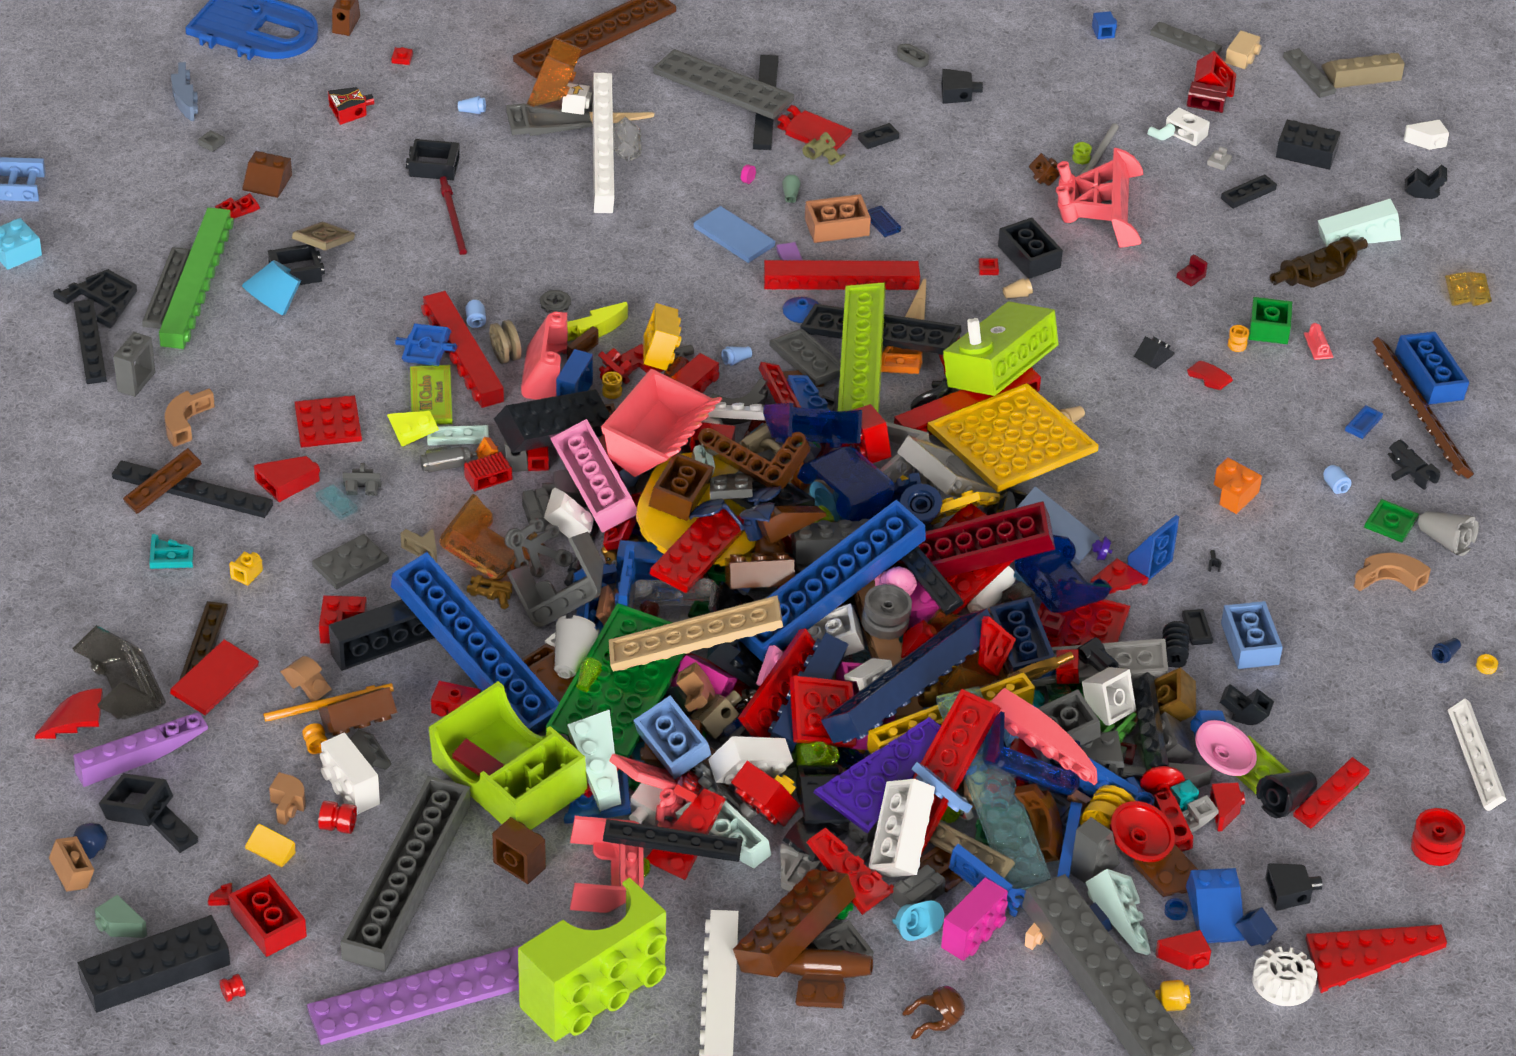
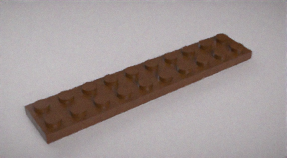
M630 0L513 55V62L536 79L675 13L676 5L669 0Z

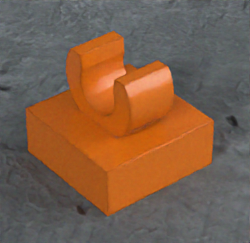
M484 437L475 452H477V457L480 459L499 453V450L491 438Z

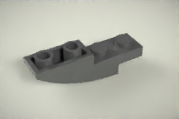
M1168 763V767L1181 771L1185 781L1190 779L1197 789L1210 784L1211 766ZM1124 766L1121 778L1126 780V778L1134 776L1140 782L1142 775L1146 772V767Z

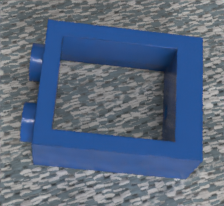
M576 349L573 350L556 379V396L588 391L593 384V354Z

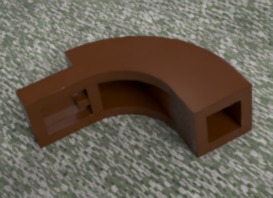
M1035 783L1016 787L1014 795L1026 808L1032 823L1033 832L1029 851L1039 863L1060 860L1063 846L1062 823L1057 805L1048 790L1041 791Z

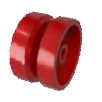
M1442 808L1427 809L1420 813L1416 819L1411 839V849L1414 855L1421 861L1435 866L1449 865L1456 861L1460 855L1465 836V825L1462 819L1454 812Z

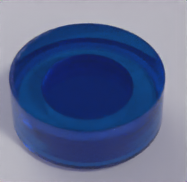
M1173 898L1166 902L1164 913L1169 919L1178 921L1187 916L1188 906L1186 902L1178 898Z

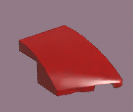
M102 688L78 692L61 702L37 731L35 739H56L57 733H78V727H99L103 699Z

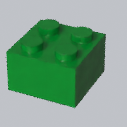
M1253 297L1249 340L1288 345L1293 301Z

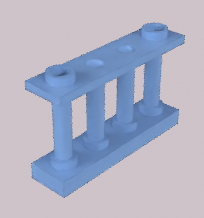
M0 157V176H9L8 184H0V200L39 201L38 187L35 185L36 177H45L44 159ZM17 177H28L27 185L16 184Z

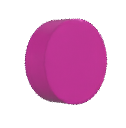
M746 164L741 171V181L743 183L750 184L754 180L756 175L755 166Z

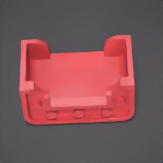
M567 312L550 313L529 342L521 384V394L523 397L528 399H544L556 396V379L560 374L561 364L559 354L562 352L567 354Z

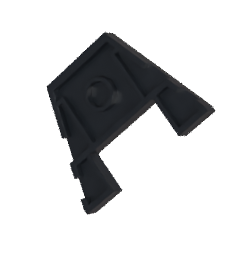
M107 269L87 277L86 281L82 283H71L68 285L69 288L62 291L56 289L53 291L54 298L65 304L70 303L81 294L89 299H93V301L106 307V309L96 315L97 322L112 328L137 292V285Z

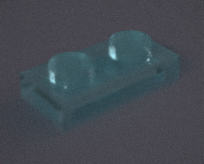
M334 484L316 492V498L340 521L357 512V506Z

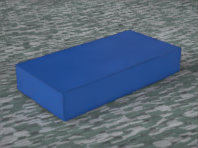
M1365 405L1346 426L1345 431L1363 439L1382 419L1383 413Z

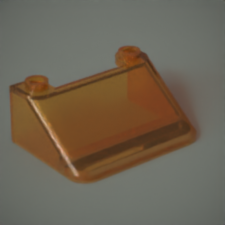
M472 494L442 533L439 542L443 549L490 579L500 580L507 576L509 571L516 569L514 566L516 557L513 549L506 546L505 538L488 528L493 523V514L485 507L477 495ZM533 532L526 539L531 540L538 535L536 532ZM522 547L525 559L528 562L531 561L527 548Z

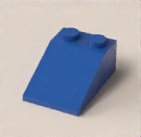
M1175 515L1128 555V565L1148 577V581L1173 561L1179 516Z
M1236 868L1191 870L1186 883V889L1196 930H1201L1207 943L1245 941V938L1235 925L1243 917L1241 887Z

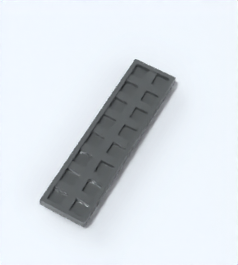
M673 49L653 67V73L771 119H775L794 101V94L676 49Z

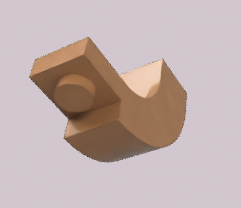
M210 388L193 395L189 391H185L168 404L165 410V426L168 440L173 447L192 440L191 426L187 422L190 417L215 407L214 395Z
M1380 553L1365 559L1364 567L1359 569L1355 575L1354 587L1362 591L1378 580L1391 579L1404 584L1414 592L1428 583L1431 568L1408 555Z

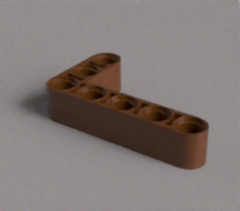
M705 428L698 435L699 442L707 453L742 473L751 476L767 487L781 486V490L787 485L809 454L811 448L803 433L794 432L787 438L770 462L714 429ZM791 459L788 463L783 464L786 460ZM762 466L760 470L755 471L758 467ZM779 476L776 480H772L773 477Z

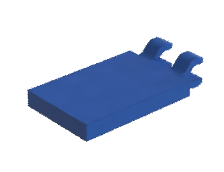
M960 844L954 847L949 869L974 888L986 877L1008 891L1006 910H1008L1011 916L1016 917L1018 911L1013 906L1023 908L1022 903L1026 891L1021 888L1013 889L1011 883Z

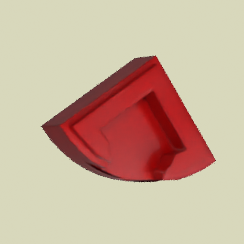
M232 883L223 884L221 888L214 893L212 892L208 898V906L230 905L229 894L233 891Z

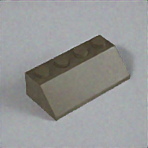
M1399 53L1329 61L1322 64L1321 67L1330 83L1335 88L1402 80L1405 63Z

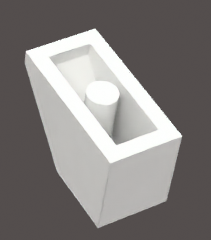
M1440 120L1406 125L1404 141L1429 150L1442 148L1447 145L1449 132Z

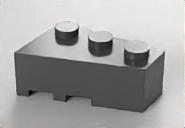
M1092 817L1076 829L1070 874L1086 884V881L1104 870H1113L1120 864L1111 830Z

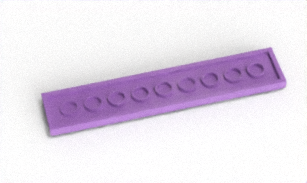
M522 945L307 1004V1009L320 1045L519 990L518 948Z

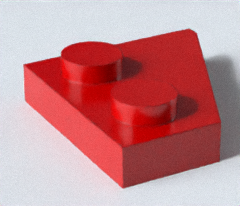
M1116 558L1091 579L1090 585L1108 595L1119 590L1131 589L1132 585L1140 583L1142 586L1146 585L1149 578Z
M983 616L978 664L990 675L998 676L1016 639L989 616Z

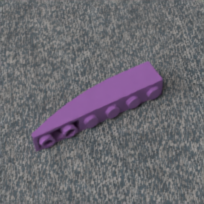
M196 712L74 754L75 773L83 787L153 762L169 754L206 731L208 725L200 712Z

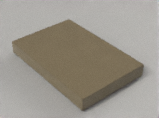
M322 221L294 231L292 239L322 250H328L352 241L355 233Z

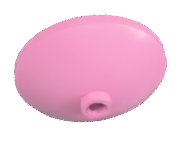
M1212 720L1203 723L1197 730L1195 735L1197 749L1207 764L1215 770L1227 775L1241 776L1249 773L1255 766L1257 760L1255 748L1250 739L1235 726L1223 721Z

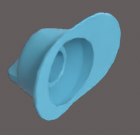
M818 481L813 482L809 488L810 492L807 494L815 498V506L823 505L832 513L834 521L839 522L840 517L833 494L822 483Z
M930 900L902 906L897 912L896 918L892 919V922L905 940L914 941L937 932L944 922L945 914L940 903Z

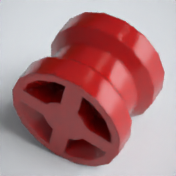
M238 973L228 980L225 978L219 980L226 1002L232 1001L236 996H246L243 981Z

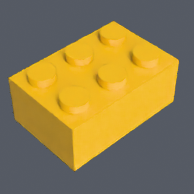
M655 303L643 335V361L645 365L665 371L669 364L672 365L675 358L674 349L675 347L678 348L681 342V336H679L681 332V327L679 326L681 318L678 317V309Z

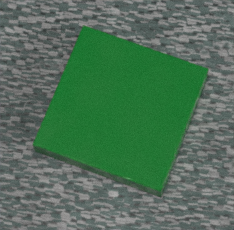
M1381 499L1365 522L1364 528L1403 543L1418 520L1419 514Z

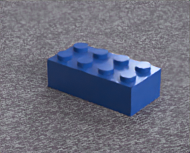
M1434 331L1401 335L1395 355L1428 405L1464 400L1469 380L1437 333Z

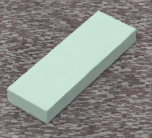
M488 425L438 427V431L427 435L428 445L480 444L484 437L489 438Z

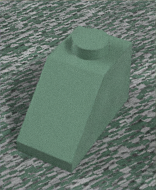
M118 895L95 908V924L101 932L105 931L110 937L144 938L147 936L146 921Z

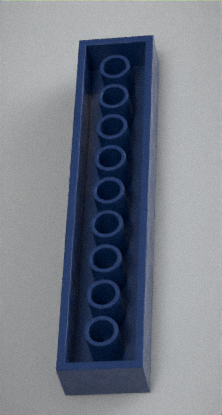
M988 609L958 617L824 717L821 722L832 742L843 741V743H847L854 738L860 740L869 734L868 730L882 725L884 718L895 715L898 707L901 708L911 702L910 698L924 693L926 686L937 683L939 676H944L953 670L952 666L966 661L965 657L967 655H972L979 651L983 616L992 618Z

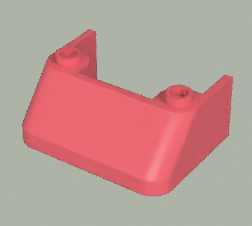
M575 816L570 843L593 845V853L597 858L611 860V886L574 883L570 910L609 913L626 903V888L622 885V882L628 878H631L643 889V847L604 842L603 835L607 818ZM610 819L639 824L638 822L631 820Z

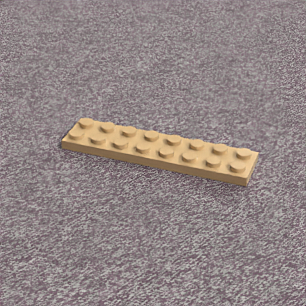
M778 595L610 639L609 653L612 671L626 670L629 667L645 665L652 661L668 659L671 656L687 654L694 650L710 648L724 642H732L736 639L752 637L762 632L783 627Z

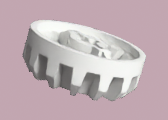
M1276 947L1274 952L1271 949L1266 950L1262 956L1256 959L1252 975L1253 985L1256 991L1271 1003L1282 1006L1301 1004L1307 1001L1315 990L1317 971L1314 970L1315 964L1310 959L1306 960L1307 955L1303 952L1298 955L1294 954V948L1292 947L1289 948L1288 952H1283L1282 947ZM1297 963L1302 967V973L1297 971Z

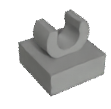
M1220 146L1219 151L1215 150L1209 157L1207 165L1224 171L1231 162L1232 156L1226 154L1227 148Z

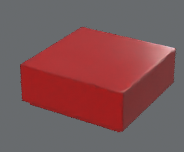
M979 258V275H999L997 258Z

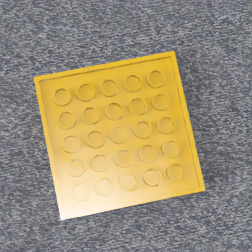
M1027 383L928 422L927 427L935 437L996 492L1015 486L1098 451V444Z

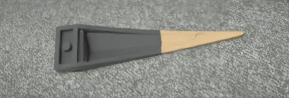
M525 103L506 105V114L512 135L529 134L530 136L593 127V112L585 111L583 115L562 112V109ZM613 113V123L654 117V113Z

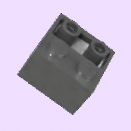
M1164 712L1160 717L1168 763L1181 764L1191 757L1194 752L1182 723ZM1139 731L1132 738L1135 745H1137V751L1145 767Z

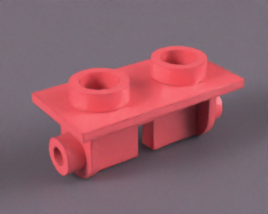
M1317 323L1311 324L1309 332L1304 333L1314 360L1333 358L1324 333L1321 331L1322 328Z

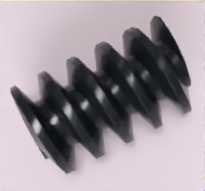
M1172 621L1163 628L1162 639H1165L1168 667L1180 668L1187 663L1190 628L1185 622Z

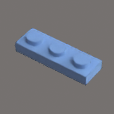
M918 762L913 766L912 770L918 774L916 779L934 786V794L941 799L945 797L949 800L947 805L956 812L962 810L968 813L973 807L926 766Z

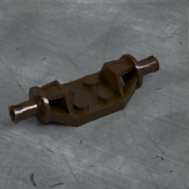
M1343 236L1339 241L1332 242L1327 247L1302 257L1298 256L1291 261L1284 260L1280 265V271L1270 274V281L1273 285L1285 281L1290 286L1296 284L1311 288L1345 275L1351 263L1356 260L1357 251L1366 249L1368 242L1364 237L1353 241L1350 237Z

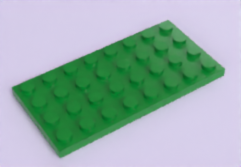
M617 603L547 723L546 732L547 727L551 726L559 734H565L569 738L568 724L610 710L615 754L630 758L641 738L633 720L661 702L679 669L681 660L687 654L683 653L671 656L668 659H660L645 665H637L626 670L613 672L610 665L609 640L673 622Z

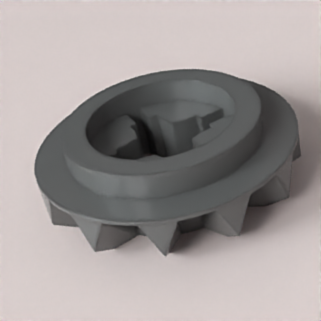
M560 290L547 291L540 297L541 308L545 309L546 312H563V310L569 309L571 298L566 292Z

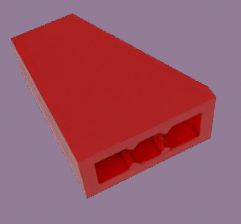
M307 456L254 465L255 481L278 502L320 481V468L318 464Z

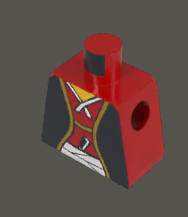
M357 87L328 91L329 106L340 125L366 116V106L374 105L373 95L362 96Z

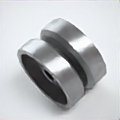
M887 584L878 585L870 589L865 596L862 613L864 629L874 637L887 640L895 639L905 634L908 629L909 616L912 609V600L909 594L902 588Z

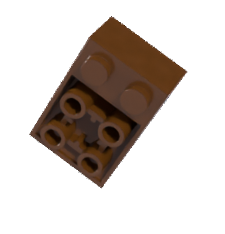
M546 643L522 658V661L560 703L575 676L562 678L554 670L555 647Z

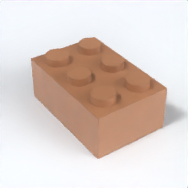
M861 194L806 201L805 221L814 243L870 235L871 218Z

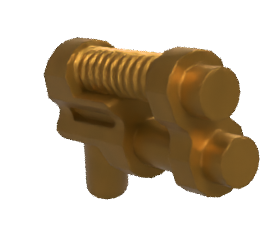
M483 575L471 577V584L467 586V592L471 596H486L489 600L499 598L502 609L509 607L508 600L511 598L512 593L511 581L504 580L501 582L499 580L483 578Z

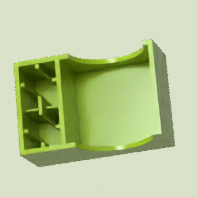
M499 681L429 726L433 763L455 783L469 786L470 796L501 824L511 817L518 822H522L527 828L532 830L583 795L587 789L585 756L551 726L547 727L546 736H539L529 730L512 709L507 699L504 685ZM467 738L505 766L490 776L482 771L479 777L453 759L452 754Z
M631 878L622 882V885L626 888V916L617 924L600 930H585L574 927L565 920H561L518 948L519 1007L554 1042L568 1033L574 1036L583 1033L590 1026L593 1017L605 1009L609 1011L618 1010L626 1003L631 992L642 985L648 988L655 986L666 973V911Z

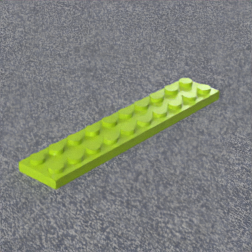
M885 283L845 287L838 413L848 414V411L869 404L879 413Z

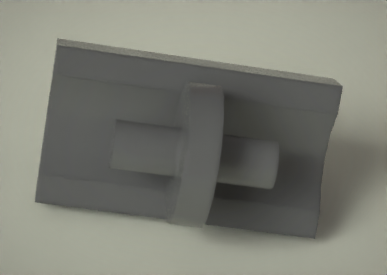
M360 463V469H352V473L343 472V484L346 488V494L357 495L358 487H366V495L377 496L378 489L382 485L381 474L373 473V469H366L365 463Z

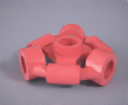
M670 788L663 790L659 795L661 799L660 804L656 807L657 826L670 829L677 821L675 812L690 801L674 793V790ZM671 816L673 817V820L670 822L666 820L665 817Z

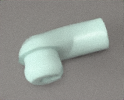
M1167 124L1160 130L1151 126L1147 134L1159 140H1166L1174 134L1175 126Z

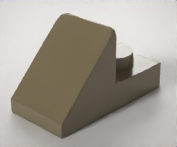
M407 529L400 533L401 548L418 557L428 552L437 563V548L433 529L428 531L423 537Z

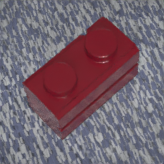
M1192 81L1188 93L1187 107L1223 113L1228 88Z

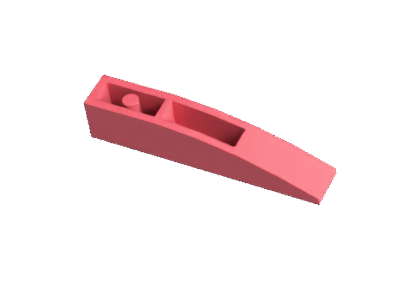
M1003 688L991 702L998 705L1001 710L993 724L1005 728L1009 734L1024 740L1028 746L1035 747L1047 758L1054 759L1064 769H1070L1078 774L1082 780L1089 781L1093 785L1097 783L1096 767L1074 739L1054 720L1006 688Z

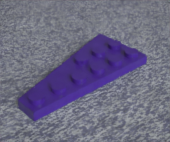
M928 717L897 739L895 738L883 748L878 749L851 766L850 769L831 779L828 783L818 787L813 793L868 834L879 820L886 782L907 780L914 775L913 766L916 762L921 764L941 725Z

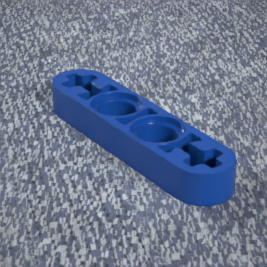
M1071 801L1057 877L1065 874L1069 879L1076 829L1079 827L1082 803Z

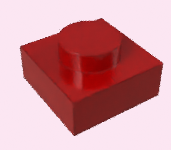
M395 47L391 58L392 63L410 65L413 49Z

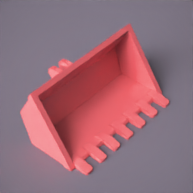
M650 369L601 426L602 433L605 435L608 457L633 477L644 473L681 451L680 447L688 442L687 438L694 435V430L702 425L701 421L709 416L708 413L716 408L714 405L718 404L722 398H710L662 373Z

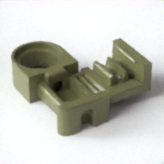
M824 132L819 140L814 138L809 141L802 149L804 156L810 157L811 160L823 154L829 160L828 163L831 166L846 156L845 154L839 155L835 148H833L835 142L827 132ZM809 147L815 151V154L809 150Z

